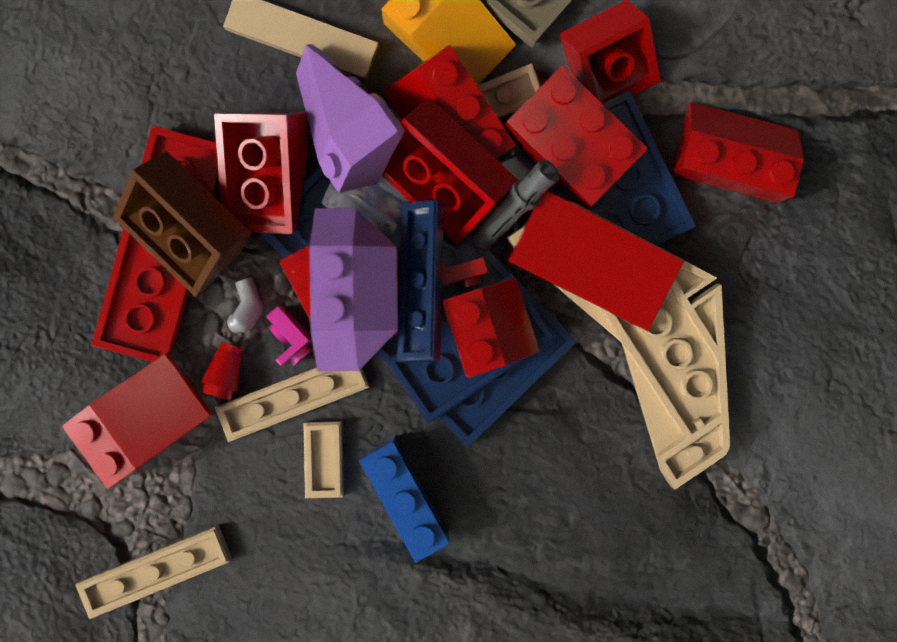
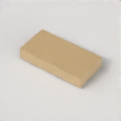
M342 421L304 422L305 498L343 497Z

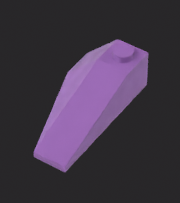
M307 44L296 75L322 171L330 179L338 193L375 185L380 180L404 129L382 98L375 93L367 94L360 88L361 82L354 76L346 77L340 72L339 65L315 45Z

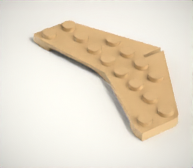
M568 201V202H570V203H572V204H574V205H576V206H578V207H580V208H582V209H584V210H586V211H588V212H590V213H592V214H594V215L600 217L601 219H603V220H605V221H607V222H609V223H611V224H613V225H615V226H617V227H619V228H621V229H623V230H625V231L631 233L630 231H628V230H626V229H624V228H622V227H620V226L614 224L613 222H611V221H609V220H607V219H605V218H603V217L597 215L596 213H594V212H592V211H590V210H588V209H586V208L580 206L579 204H577V203H575V202ZM525 226L507 237L513 248ZM633 234L634 236H636V237H638V238H640V239H642V240L648 242L647 240H645V239H643V238H641V237H639V236ZM684 261L649 331L643 330L556 286L622 343L661 473L669 485L675 490L723 458L730 448L722 284L713 285L691 301L687 299L717 279V277Z

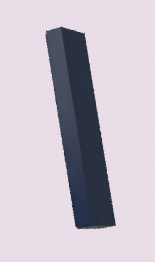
M437 199L402 204L397 361L402 363L440 361L444 203Z

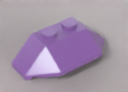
M356 208L315 209L310 242L311 334L318 372L359 371L398 330L397 247Z

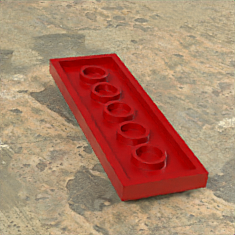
M152 125L141 165L167 151L216 198L219 187L216 143ZM124 228L91 346L149 362L155 361L166 353H169L172 357L190 291Z

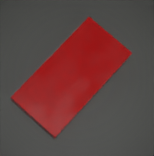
M547 190L541 195L540 203L533 209L508 259V262L646 331H649L684 263L683 260Z

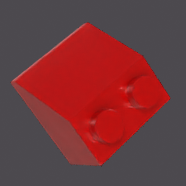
M624 0L560 33L565 57L571 73L601 103L609 101L629 90L632 96L661 82L650 19L629 0Z
M516 278L442 301L467 378L506 366L540 352Z

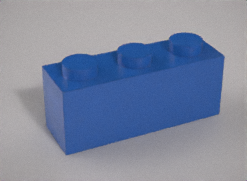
M396 436L363 453L359 462L414 562L416 563L449 545V533Z

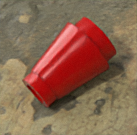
M226 343L220 344L219 350H217L200 382L204 384L201 393L231 401L233 393H238L242 348Z

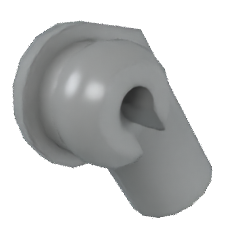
M253 277L235 283L241 302L233 315H230L227 319V325L234 333H246L251 330L263 312V304Z

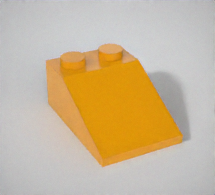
M389 0L381 9L384 25L422 61L427 60L445 46L451 45L476 85H480L516 47L515 42L480 0Z

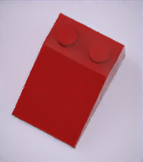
M231 111L214 114L221 204L239 219L250 232L296 233L308 156L307 113Z
M166 353L88 405L62 427L105 487L109 489L132 476L211 417L213 413L171 355Z

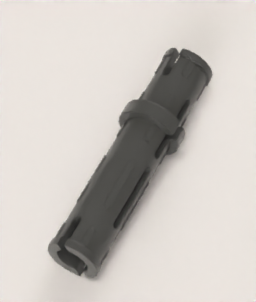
M540 160L523 180H517L510 187L509 195L471 233L474 244L482 250H489L527 210H533L540 203L541 195L560 178L556 166L548 160Z

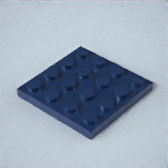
M630 90L602 103L648 149L588 210L656 246L696 227ZM517 145L497 159L517 180H523L536 166V163ZM556 183L547 189V191L566 201L575 202ZM527 210L521 215L525 225L533 210ZM555 286L557 292L561 293L562 291Z

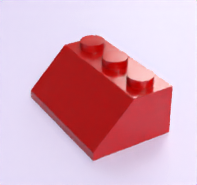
M451 45L445 46L382 91L402 120L430 97L496 159L516 146Z
M690 102L687 107L670 174L778 203L793 198L796 192L804 161L799 131Z

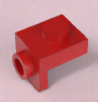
M484 258L445 268L442 259V287L455 283L458 284L459 290L481 284L480 276L488 273Z

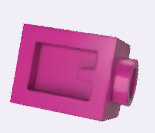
M277 306L266 316L272 323L269 329L274 336L283 344L288 341L292 345L275 361L280 366L286 365L289 362L295 366L311 352L307 346L313 341L312 336L285 306Z

